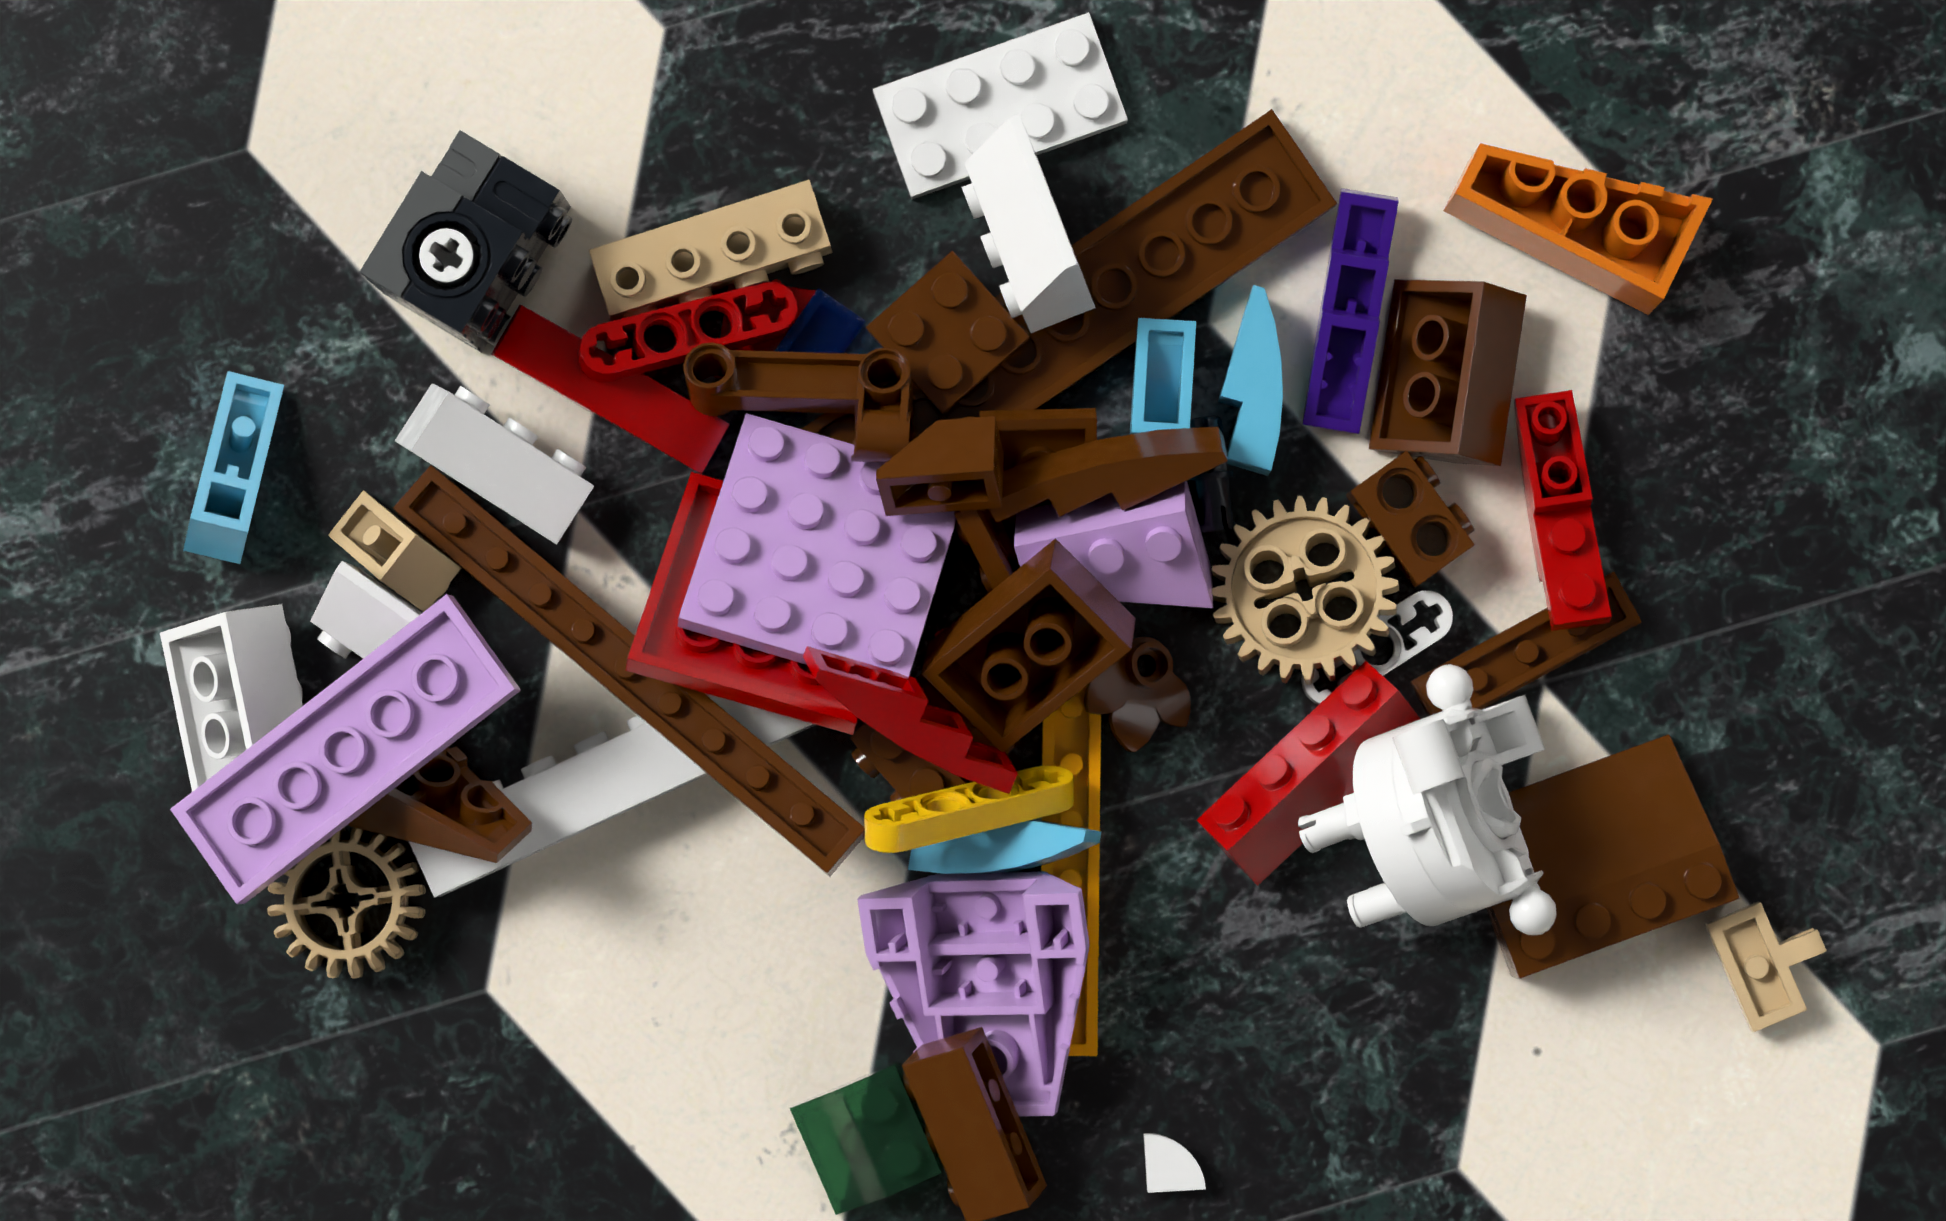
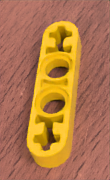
M1038 766L1017 771L1018 775L1009 794L976 782H970L876 805L869 808L864 815L865 844L868 848L878 852H904L1069 810L1074 802L1073 774L1062 767Z

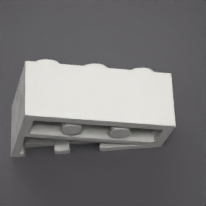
M432 383L395 439V442L557 545L594 485L580 477L586 467L559 449H556L552 457L544 454L532 446L538 436L513 419L508 418L504 426L484 415L490 404L462 386L453 395Z

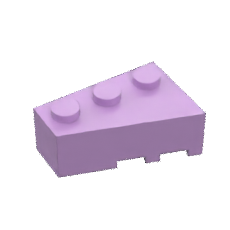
M1187 481L1123 511L1111 492L1060 517L1052 504L1028 508L1016 514L1014 549L1020 567L1056 538L1119 602L1213 608L1212 568Z

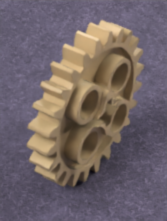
M1297 496L1294 512L1287 513L1281 502L1275 500L1273 502V518L1267 520L1262 513L1255 509L1252 511V516L1256 528L1249 531L1237 524L1233 527L1235 535L1240 542L1238 547L1230 544H1221V554L1230 563L1229 565L1212 566L1213 576L1225 582V585L1212 588V595L1214 601L1227 603V605L1218 609L1213 615L1216 623L1225 624L1233 622V625L1223 634V638L1227 645L1241 640L1244 641L1238 653L1239 659L1242 662L1251 659L1256 654L1260 656L1258 662L1259 674L1264 676L1276 664L1280 666V677L1283 683L1289 681L1294 669L1302 670L1306 685H1311L1314 678V670L1322 668L1329 680L1333 681L1336 676L1335 663L1342 661L1352 671L1357 669L1354 652L1357 649L1365 654L1374 656L1376 651L1369 638L1371 634L1388 637L1389 627L1379 619V616L1396 615L1397 604L1383 598V595L1399 591L1398 580L1382 577V575L1395 568V561L1393 557L1387 556L1376 558V555L1385 547L1384 539L1382 536L1373 537L1369 540L1365 539L1370 528V522L1367 518L1351 526L1349 524L1351 513L1349 506L1344 505L1335 516L1329 515L1327 498H1321L1315 511H1307L1303 496ZM1319 543H1329L1338 548L1339 556L1334 563L1320 567L1308 560L1309 551ZM1266 560L1277 561L1284 567L1282 576L1271 584L1259 583L1252 577L1255 567ZM1352 572L1354 574V578L1350 581L1326 584V582L1336 579L1342 573ZM1307 579L1309 586L1314 587L1312 589V599L1302 601L1301 596L1295 593L1297 592L1296 582L1299 580ZM1344 596L1352 599L1356 603L1357 608L1355 613L1346 620H1333L1324 612L1326 605L1335 597ZM1284 597L1270 603L1265 608L1258 609L1255 607V602L1259 599ZM1281 614L1295 615L1301 621L1299 631L1290 638L1274 636L1269 631V628L1275 617Z

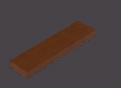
M1615 572L1604 576L1612 616L1609 623L1552 631L1548 608H1545L1443 663L1442 665L1451 664L1459 666L1466 670L1473 682V693L1470 698L1472 708L1481 710L1640 624L1642 621ZM1438 667L1410 681L1428 716L1442 711V709L1436 707L1430 701L1426 688L1430 675Z

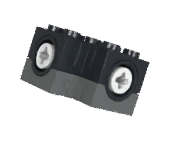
M459 130L432 176L423 171L420 172L359 273L365 276L384 295L482 353L488 343L493 346L497 345L512 316L507 314V311L516 296L520 294L526 297L536 284L542 272V267L537 265V262L548 244L556 248L566 235L572 223V218L567 216L571 206L559 189Z

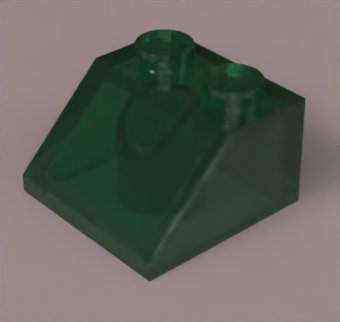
M896 1061L790 1107V1111L835 1215L883 1199L942 1173L940 1161L929 1144L924 1124L914 1101L906 1091L904 1078Z

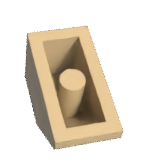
M364 490L328 534L331 539L377 579L423 612L446 592L450 582L461 569L460 566Z

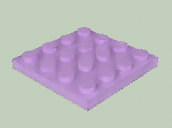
M746 413L678 617V627L806 664L803 654L806 647L809 646L898 672L909 677L957 520L954 515L955 511L886 516L876 481L877 469L886 462L851 461V455L854 454L855 446L853 444Z

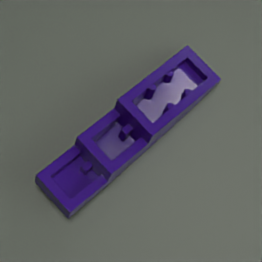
M1341 188L1302 425L1360 433L1380 324L1379 315L1389 266V252L1399 203L1398 197Z

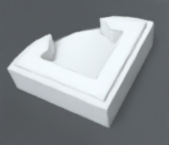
M1143 1133L1148 1193L1206 1189L1201 1168L1185 1147L1166 1136Z

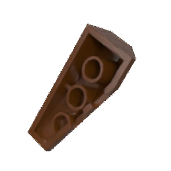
M457 746L451 749L447 747L348 824L350 827L498 863L532 831V822L492 781L480 780L467 767L468 757Z

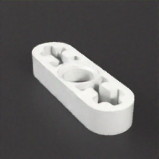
M1420 591L1397 604L1396 616L1399 626L1404 625L1417 615L1413 607L1417 602H1421L1425 608L1435 605L1440 612V615L1434 619L1437 629L1433 633H1430L1426 627H1421L1406 636L1415 643L1414 647L1409 650H1405L1400 633L1387 622L1388 619L1395 615L1379 616V619L1389 627L1388 637L1393 644V654L1387 663L1383 665L1370 664L1382 676L1447 634L1452 625L1453 613L1449 602L1442 595L1433 591ZM1357 649L1354 652L1357 668H1359L1366 660L1363 658L1361 651ZM1340 661L1338 663H1335V668L1342 665L1343 662ZM1315 669L1311 685H1306L1303 674L1301 682L1306 696L1312 702L1319 705L1331 692L1328 689L1321 692L1315 689L1313 683L1319 678V673ZM1354 671L1342 677L1337 682L1338 686L1342 684Z

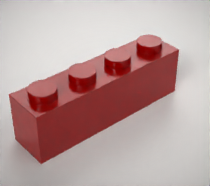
M1365 661L1197 819V822L1223 852L1258 886L1303 844L1299 831L1304 829L1298 826L1300 817L1344 803L1343 797L1354 793L1353 765L1360 744L1369 738L1420 720V717L1400 691Z

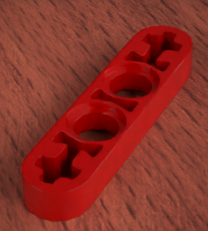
M763 282L598 324L590 328L583 335L577 352L578 364L582 372L590 379L608 382L683 363L686 355L700 344L712 342L722 344L729 350H734L776 339L784 335L792 326L798 310L797 300L792 291L785 285L777 282ZM765 298H769L772 306L782 305L784 310L780 312L777 322L771 323L768 315H759L749 319L746 325L749 331L744 332L742 330V313L736 304L743 305V315L758 311ZM708 311L722 312L731 323V332L723 338L714 339L708 337L700 328L699 318L702 314ZM653 325L668 327L676 337V346L665 353L651 350L644 341V332L647 328ZM626 332L633 333V349L639 359H632V348L617 352L614 355L612 365L605 366L601 357H591L590 354L595 351L597 341L604 340L606 347L613 349L625 346L628 339Z

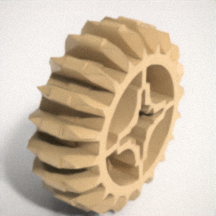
M353 827L350 839H346L345 828H342L330 838V842H324L298 862L297 865L284 873V875L289 876L287 884L273 882L268 886L269 892L284 894V904L269 906L267 908L268 915L280 916L286 914L288 923L278 926L274 930V935L276 938L287 937L292 933L296 935L298 939L286 951L290 957L300 955L306 948L311 950L305 963L307 970L315 971L321 965L323 959L327 958V976L329 978H337L342 971L343 962L347 961L348 972L351 978H360L363 976L364 971L363 959L366 958L374 972H380L385 969V961L380 952L384 949L389 956L399 959L404 955V951L394 940L395 937L399 935L407 940H415L418 936V932L413 927L404 924L406 916L410 918H423L425 916V909L419 906H408V897L423 895L426 889L422 884L407 886L405 877L417 873L420 868L416 862L407 863L399 868L396 861L404 855L407 848L404 844L397 843L387 852H384L382 849L388 839L386 835L374 833L370 842L367 843L365 842L366 830ZM349 851L366 856L376 863L385 874L389 885L369 887L363 884L357 876L355 865H351ZM331 855L333 867L329 868L330 882L327 888L320 894L302 898L303 888L311 871L319 862ZM343 884H346L347 890L350 893L374 895L373 899L360 901L359 906L351 907L355 913L347 917V911L343 907L336 908L335 905L320 906L321 901L332 900L335 894H343L339 889ZM392 903L391 913L383 930L372 941L362 946L360 933L364 932L363 921L367 911L379 904ZM321 913L331 917L336 924L338 936L343 937L344 948L333 946L319 938L308 925L305 915Z

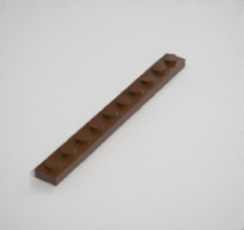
M432 465L428 467L393 507L399 516L826 875L831 877L865 837L864 826L706 694L626 671L627 658L635 635Z

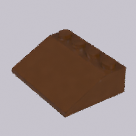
M1669 734L1508 792L1513 810L1521 817L1519 827L1528 848L1529 859L1534 873L1543 871V875L1537 884L1541 891L1549 894L1556 904L1557 913L1555 921L1548 931L1541 935L1532 936L1517 930L1511 922L1509 909L1513 901L1512 899L1486 908L1512 977L1520 979L1740 899L1718 839Z

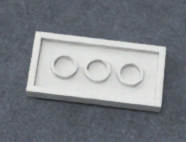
M1089 12L873 89V94L911 200L969 180L970 176L965 162L1009 117L1020 114L1036 155L1127 124L1128 121Z

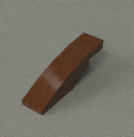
M1219 427L1162 429L1099 439L1042 455L1003 471L1002 508L989 509L996 523L1049 498L1060 517L1111 492L1123 511L1227 462L1224 436Z

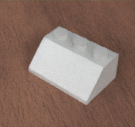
M1020 114L1009 117L965 162L972 183L963 186L962 189L974 219L982 216L986 218L990 233L982 235L981 240L992 267L996 268L1003 265L1009 282L999 287L1012 318L1023 315L1030 333H1033L1096 307Z
M341 561L310 622L323 630L317 639L345 659L353 651L364 659L423 612L359 567Z
M282 604L223 612L160 633L192 792L303 706L302 687L297 680L290 646L291 633L285 621Z

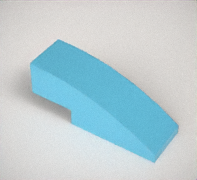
M1253 285L1218 402L1240 408L1227 449L1228 461L1226 463L1268 476L1272 470L1280 435L1283 402L1282 361L1275 320L1265 288Z
M1138 318L1130 434L1162 429L1190 428L1196 321Z
M1033 819L912 849L908 870L941 874H988L1034 868L1070 857L1100 843L1102 831Z

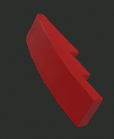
M519 304L491 355L583 409L596 414L638 440L649 444L693 471L702 474L728 429L729 423L717 416H708L700 413L694 408L690 400L643 373L608 382L590 379L582 372L578 364L577 352L582 338ZM598 347L590 354L592 358L601 357L605 366L612 365L614 357Z
M809 646L806 647L803 658L814 679L857 718L904 750L956 776L1007 794L1010 793L1018 773L1006 753L1000 752L995 747L972 741L973 735L960 714L927 705L929 700L915 677H907L888 669Z

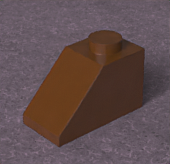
M964 417L961 419L937 420L876 471V481L885 515L897 516L1002 508L1004 452L996 417Z

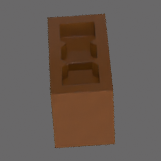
M1405 451L1345 496L1361 518L1369 520V529L1374 536H1382L1385 541L1384 550L1389 557L1394 558L1395 565L1413 589L1473 547L1475 544L1468 535L1475 530L1466 514L1456 503L1447 507L1434 488L1440 485L1441 482L1428 462L1422 456L1413 460L1408 451ZM1400 478L1410 485L1413 497L1408 507L1397 509L1386 503L1382 494V488L1386 480ZM1435 525L1444 532L1446 547L1441 555L1430 556L1419 549L1416 536L1421 526Z

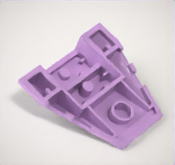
M1045 871L988 874H935L861 895L857 900L865 953L873 970L879 969L893 997L890 1005L897 1020L903 1018L917 1048L913 1053L923 1044L982 1027L1018 1115L1054 1116L1058 1112L1090 946L1082 889Z

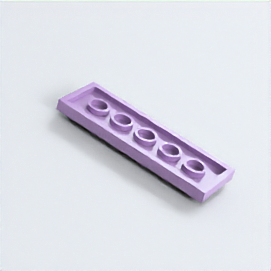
M446 594L170 810L235 903L245 904L520 692L521 689L454 596Z

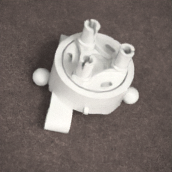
M1451 664L1442 665L1432 672L1426 684L1428 698L1433 705L1442 709V711L1374 736L1361 743L1356 752L1353 765L1354 793L1344 796V803L1300 817L1298 826L1304 829L1299 831L1300 838L1305 848L1311 853L1346 839H1365L1371 857L1384 883L1348 897L1349 913L1359 928L1406 912L1421 924L1436 926L1512 899L1509 912L1510 920L1515 928L1527 935H1541L1548 931L1555 921L1557 915L1556 904L1549 894L1541 891L1537 884L1543 875V871L1534 873L1529 859L1528 848L1519 827L1521 817L1513 810L1509 793L1502 780V765L1545 750L1544 744L1525 695L1484 710L1472 708L1470 698L1473 693V682L1467 671Z

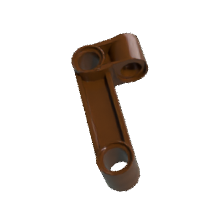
M711 342L694 347L686 355L683 367L690 402L697 411L704 415L720 416L732 410L854 414L855 446L854 454L851 455V461L887 462L913 441L914 396L910 365L904 354L896 349L879 348L867 354L729 350L722 344ZM710 376L723 377L715 383L702 382ZM884 381H892L897 383L896 385L885 389L875 387L877 384Z

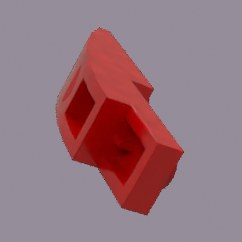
M1572 390L1515 398L1516 429L1530 531L1539 582H1543L1551 630L1557 631L1609 623L1612 616L1591 511L1593 497Z

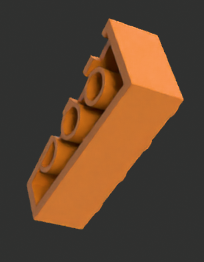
M1480 143L1467 162L1443 211L1649 315L1665 298L1713 199L1695 194L1688 197L1664 191L1665 187L1641 182L1638 185L1606 177L1607 173L1587 168L1580 171L1554 165L1552 160Z

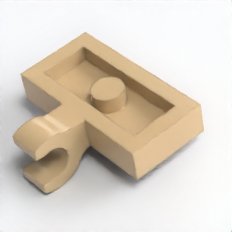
M1761 902L1753 903L1705 923L1750 1031L1754 1033L1807 1010L1789 967L1827 951L1818 929H1808L1778 943Z

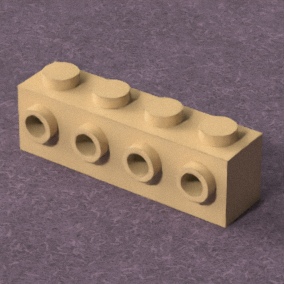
M810 180L589 250L609 316L613 321L657 310L678 302L680 304L712 296V291L728 287V285L733 283L735 289L769 282L767 274L789 267L792 275L804 273L824 265L822 256L833 253Z

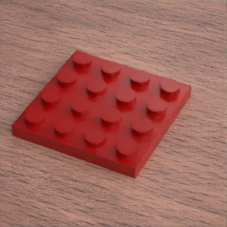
M691 472L627 658L626 671L853 735L858 718L814 679L806 664L678 627V617L723 484L722 480Z

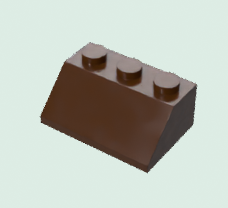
M1394 279L1369 449L1399 455L1408 451L1412 457L1422 456L1424 459L1450 463L1501 466L1527 295L1484 281Z

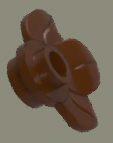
M1139 637L1133 639L1132 649L1087 685L1084 705L1086 712L1090 714L1100 715L1109 713V723L1114 737L1125 750L1136 752L1149 741L1160 721L1175 727H1186L1190 715L1191 700L1186 684L1172 672L1173 660L1168 649L1154 638ZM1139 656L1145 660L1147 665L1144 676L1140 675L1137 668Z

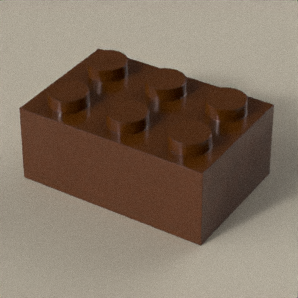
M1055 538L928 643L921 674L1003 753L1132 649L1136 618Z

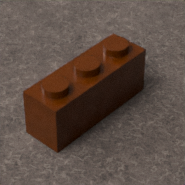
M979 1027L921 1045L902 1064L904 1085L909 1097L917 1102L926 1123L927 1142L931 1150L939 1155L948 1176L947 1186L951 1200L957 1207L961 1208L966 1221H983L1029 1208L1046 1188L1047 1184L983 1028Z

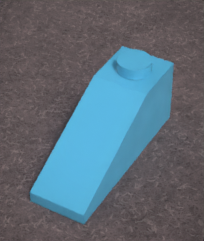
M227 371L183 551L232 563H241L281 401L283 384Z

